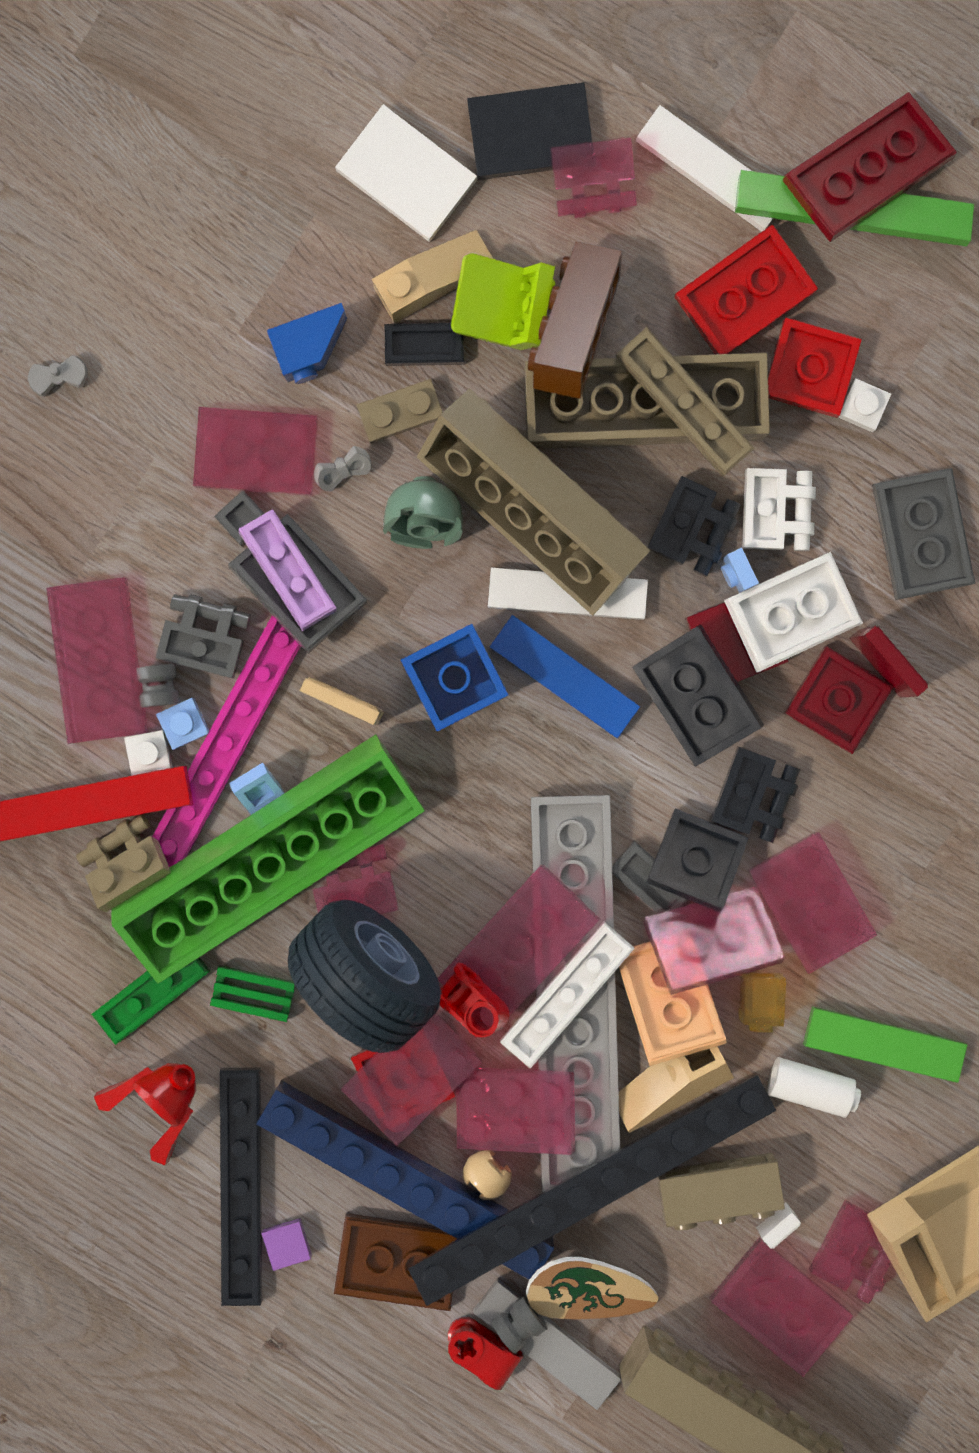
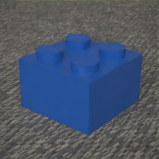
M473 624L401 659L437 732L508 696Z

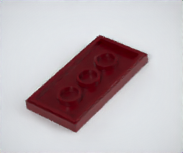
M908 92L785 174L782 181L828 241L831 242L951 161L957 154V151L910 92Z

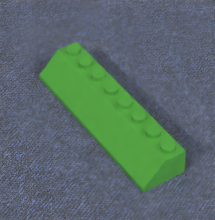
M375 734L171 866V873L112 908V926L159 984L414 819L425 810L399 767Z

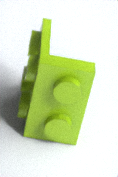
M474 253L465 255L462 260L451 321L452 330L461 335L517 350L529 349L533 346L538 347L541 342L538 339L542 317L547 315L553 286H556L553 279L555 266L537 263L523 268Z

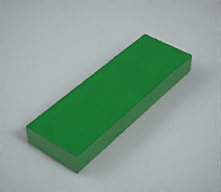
M199 957L159 984L146 971L91 1015L116 1045L209 973L210 970Z

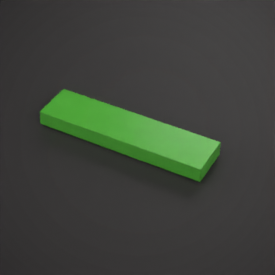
M814 1006L811 1008L803 1041L805 1047L956 1083L959 1082L967 1044L964 1042Z

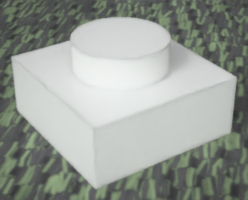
M855 378L845 396L841 414L838 418L874 432L891 393Z
M163 730L124 738L132 776L173 768L168 739Z

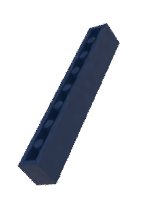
M282 1080L256 1123L258 1126L457 1239L509 1211V1209L493 1200H482L479 1198L481 1193ZM553 1236L502 1265L530 1280L534 1273L545 1265L554 1249Z

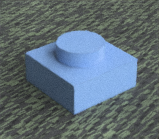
M742 548L723 557L726 565L722 566L721 570L730 588L736 586L739 593L759 584Z
M194 698L185 700L156 714L172 750H176L209 733L208 726Z
M264 763L229 783L234 795L251 815L284 794L281 785Z

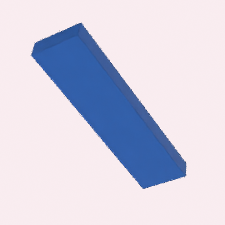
M514 615L510 617L489 646L616 739L640 708L635 702Z

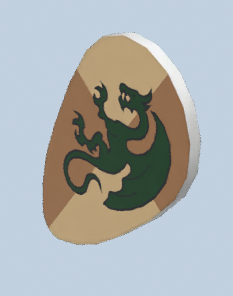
M563 1257L550 1261L534 1273L526 1289L528 1301L533 1310L540 1315L558 1319L620 1317L652 1308L658 1302L657 1292L638 1275L602 1261L584 1257Z

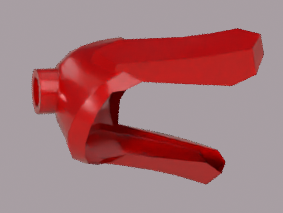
M167 1063L153 1070L146 1067L132 1077L102 1089L94 1095L98 1109L110 1111L135 1089L149 1107L167 1123L172 1125L150 1149L151 1161L166 1165L169 1162L178 1137L193 1113L190 1105L197 1091L193 1069L188 1065L179 1063Z

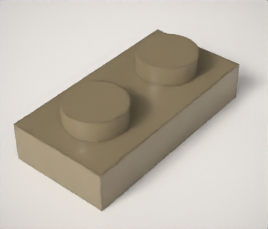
M431 379L356 404L370 444L435 422L442 413Z

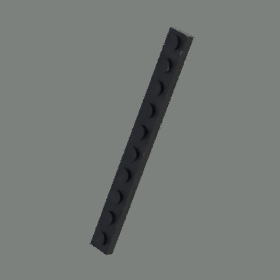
M753 1075L407 1268L426 1306L777 1110L758 1075Z

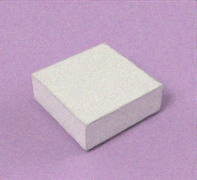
M786 1202L784 1203L785 1209L775 1211L774 1216L768 1217L756 1227L761 1238L771 1249L780 1244L801 1223L795 1212Z

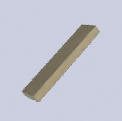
M647 327L616 354V358L722 477L755 449Z

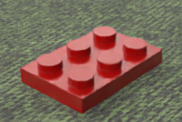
M772 224L675 293L674 298L716 355L730 354L816 293L818 288Z

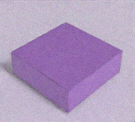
M301 1218L263 1229L262 1237L273 1271L311 1259L312 1254Z

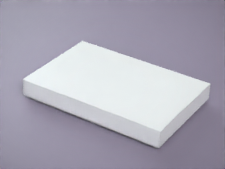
M384 104L335 167L338 173L428 242L434 238L477 181V176Z
M831 552L724 600L756 672L769 668L863 624Z

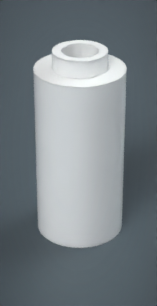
M777 1057L773 1064L767 1087L769 1096L846 1118L850 1111L855 1112L861 1098V1090L856 1088L855 1079L781 1057Z

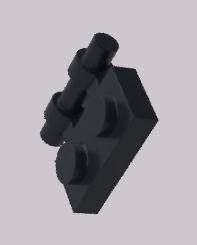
M681 476L647 548L680 565L684 564L689 552L696 554L699 558L693 571L707 577L713 564H718L723 554L720 549L728 532H733L738 522L735 517L741 505L733 500L726 499L722 510H716L711 505L717 492ZM704 520L714 525L706 544L696 540Z
M737 747L710 820L746 834L750 833L754 820L762 822L764 824L759 838L774 843L778 829L783 830L786 822L783 816L791 796L795 797L798 785L795 783L800 769L786 764L781 778L774 777L771 774L776 760ZM766 787L776 790L768 812L759 809Z

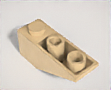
M717 1046L652 1065L619 1091V1114L628 1132L631 1133L728 1082L734 1077Z

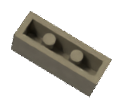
M772 1153L675 1167L657 1177L666 1227L673 1226L675 1230L693 1229L697 1227L698 1222L711 1220L714 1224H729L736 1221L737 1216L752 1215L753 1218H768L774 1216L775 1211L785 1209L778 1162Z

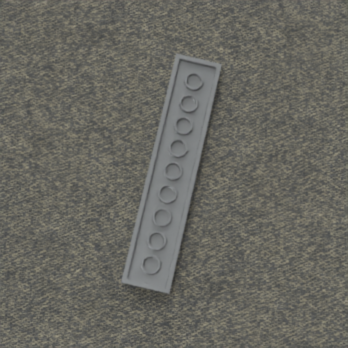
M610 795L531 797L536 998L603 921L614 929ZM615 972L538 1059L542 1192L620 1149Z

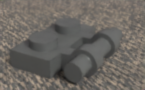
M174 594L170 609L183 612L182 621L179 624L165 620L156 658L234 679L244 641L229 637L232 626L247 629L251 614L238 611L234 605L224 603L222 607L203 602V598L190 594L189 597ZM198 617L218 621L216 632L213 633L195 628Z

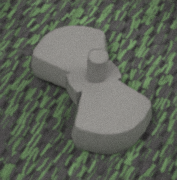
M72 355L61 364L53 363L49 366L33 364L28 373V383L36 394L46 396L55 385H61L65 382L77 388H82L86 382L88 370L86 364L80 358Z
M353 446L344 459L338 457L334 463H317L314 470L315 483L321 489L331 492L343 479L349 476L367 475L371 469V458L366 450Z

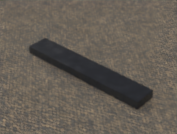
M261 1067L220 1069L221 1306H261L262 1303L261 1127L256 1124L261 1116Z

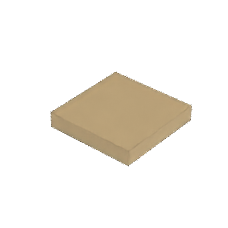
M305 678L300 689L301 692L372 725H379L384 714L382 709L315 678Z

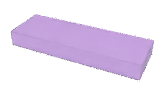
M273 509L239 528V534L302 631L336 612L335 604Z

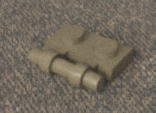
M143 814L131 821L125 819L116 825L115 831L102 839L96 837L87 843L86 849L76 854L79 864L84 868L93 862L97 864L98 868L85 875L97 909L105 913L171 873L159 841L152 836L141 840L139 834L150 828V823ZM125 843L127 850L112 858L110 852Z

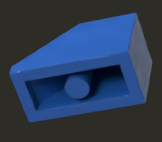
M342 303L267 330L281 371L287 382L294 380L296 384H302L311 381L318 376L317 371L325 368L347 321Z

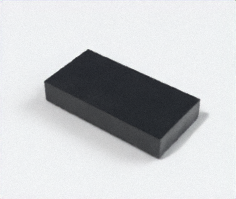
M451 323L384 324L386 366L464 365V335L455 333L451 328Z

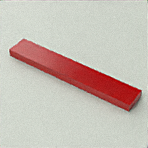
M187 766L0 801V842L194 805Z

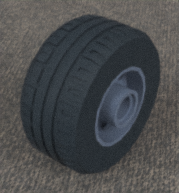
M339 900L328 903L291 941L288 952V969L299 993L325 1024L341 1037L358 1047L377 1053L397 1051L412 1039L439 1009L441 997L440 984L426 957L401 929L389 919L362 903L352 900Z

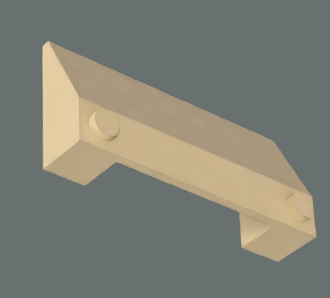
M979 1146L867 1214L881 1246L926 1322L979 1290Z

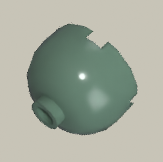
M428 476L416 477L413 481L399 486L388 498L383 518V532L386 534L389 531L391 533V541L406 547L430 549L432 548L430 541L444 540V546H448L458 541L463 533L462 507L455 493L442 483L436 482L434 478Z

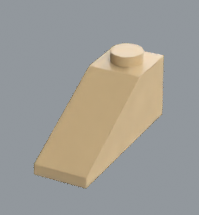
M477 230L410 257L372 279L374 289L394 324L458 288L462 260L465 255L474 253L493 259Z

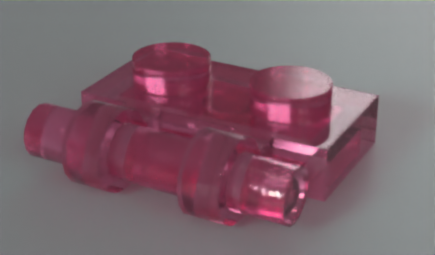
M631 137L550 147L555 189L571 188V199L556 201L558 217L573 215L574 219L586 217V213L608 210L609 214L619 213L622 211V208L637 205L635 190L620 192L619 181L635 179ZM606 183V194L585 197L584 186Z
M384 844L367 848L325 875L327 885L312 889L318 913L328 903L339 900H352L362 903L379 914L399 910L391 871L376 874L374 872L373 862L387 859ZM360 866L362 877L340 881L339 870Z
M844 1200L809 1270L815 1276L844 1291H847L853 1278L861 1281L862 1285L856 1296L870 1304L876 1291L881 1292L886 1283L884 1276L891 1265V1261L881 1246L868 1219L867 1214L870 1212ZM869 1247H872L879 1252L870 1269H867L861 1263Z

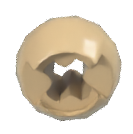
M479 1150L471 1155L463 1168L462 1178L466 1185L472 1183L481 1193L479 1198L482 1200L497 1199L506 1193L511 1183L512 1172L507 1165L502 1167L493 1158L495 1153L491 1150Z

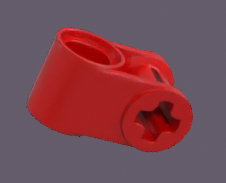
M458 962L453 968V975L440 988L441 997L439 1005L445 1011L452 1014L475 1037H488L502 1030L509 1021L510 1013L508 1006L484 984L476 972L467 965ZM482 1007H486L492 1012L494 1017L492 1027L482 1022L480 1017Z
M460 1317L450 1324L448 1329V1353L451 1359L456 1364L476 1375L489 1387L495 1390H502L524 1357L522 1351L513 1353L504 1344L499 1335L473 1318ZM470 1337V1338H472V1342H473V1343H471L470 1341H466V1340ZM459 1340L464 1342L463 1345L459 1344Z

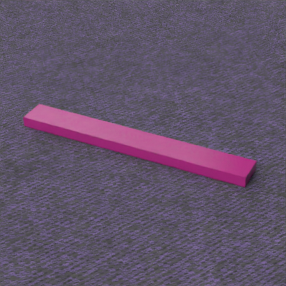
M273 615L188 770L194 805L166 810L152 836L159 841L169 868L189 855L301 648Z

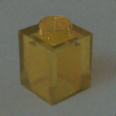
M741 972L739 1019L744 1025H749L750 1031L773 1032V1026L784 1027L786 978L780 973Z

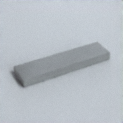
M497 1278L475 1306L474 1314L495 1330L492 1319L500 1313H509L514 1308V1303L521 1296ZM542 1315L548 1329L539 1336L527 1338L526 1346L521 1351L598 1410L621 1381V1375L551 1319Z

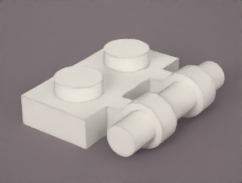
M747 468L745 470L742 549L783 550L784 535H794V551H810V536L814 535L815 523L811 522V500L816 498V487H812V471H797L796 486L786 485L787 469ZM786 499L796 500L795 521H785Z

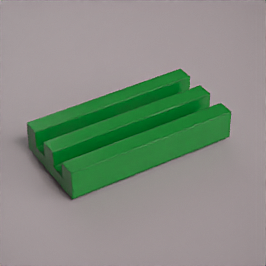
M225 966L218 967L210 1006L283 1022L288 1021L295 991L293 981ZM228 977L284 989L286 993L285 996L225 984L224 982L225 978ZM223 992L283 1005L282 1010L222 998L221 996Z

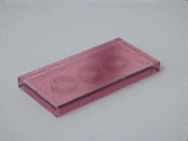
M121 577L46 588L67 743L72 744L148 733L145 708L140 706L139 696L143 691L142 684L137 680L136 668H139L127 578Z
M544 864L540 865L437 979L444 985L453 975V968L458 962L467 965L479 975L485 985L505 1002L509 1009L510 1018L601 919ZM482 1007L480 1011L481 1020L485 1025L492 1027L494 1022L493 1014L488 1008Z

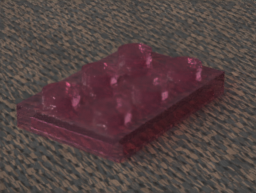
M199 407L193 486L195 488L312 496L318 417L315 415Z
M815 831L748 870L807 974L816 971L877 936L819 832Z
M756 887L728 894L721 912L695 903L645 917L643 923L670 995L778 965L785 959Z
M435 1013L401 1049L373 1055L342 1086L341 1090L398 1146L482 1063V1059Z
M458 1068L456 1070L457 1149L572 1155L575 1152L574 1072Z
M760 1237L710 1296V1300L714 1305L802 1377L805 1376L853 1317L850 1310L773 1248L771 1249Z

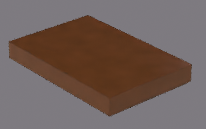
M346 1213L334 1294L450 1311L453 1292L426 1306L407 1267L457 1240V1238L432 1225Z

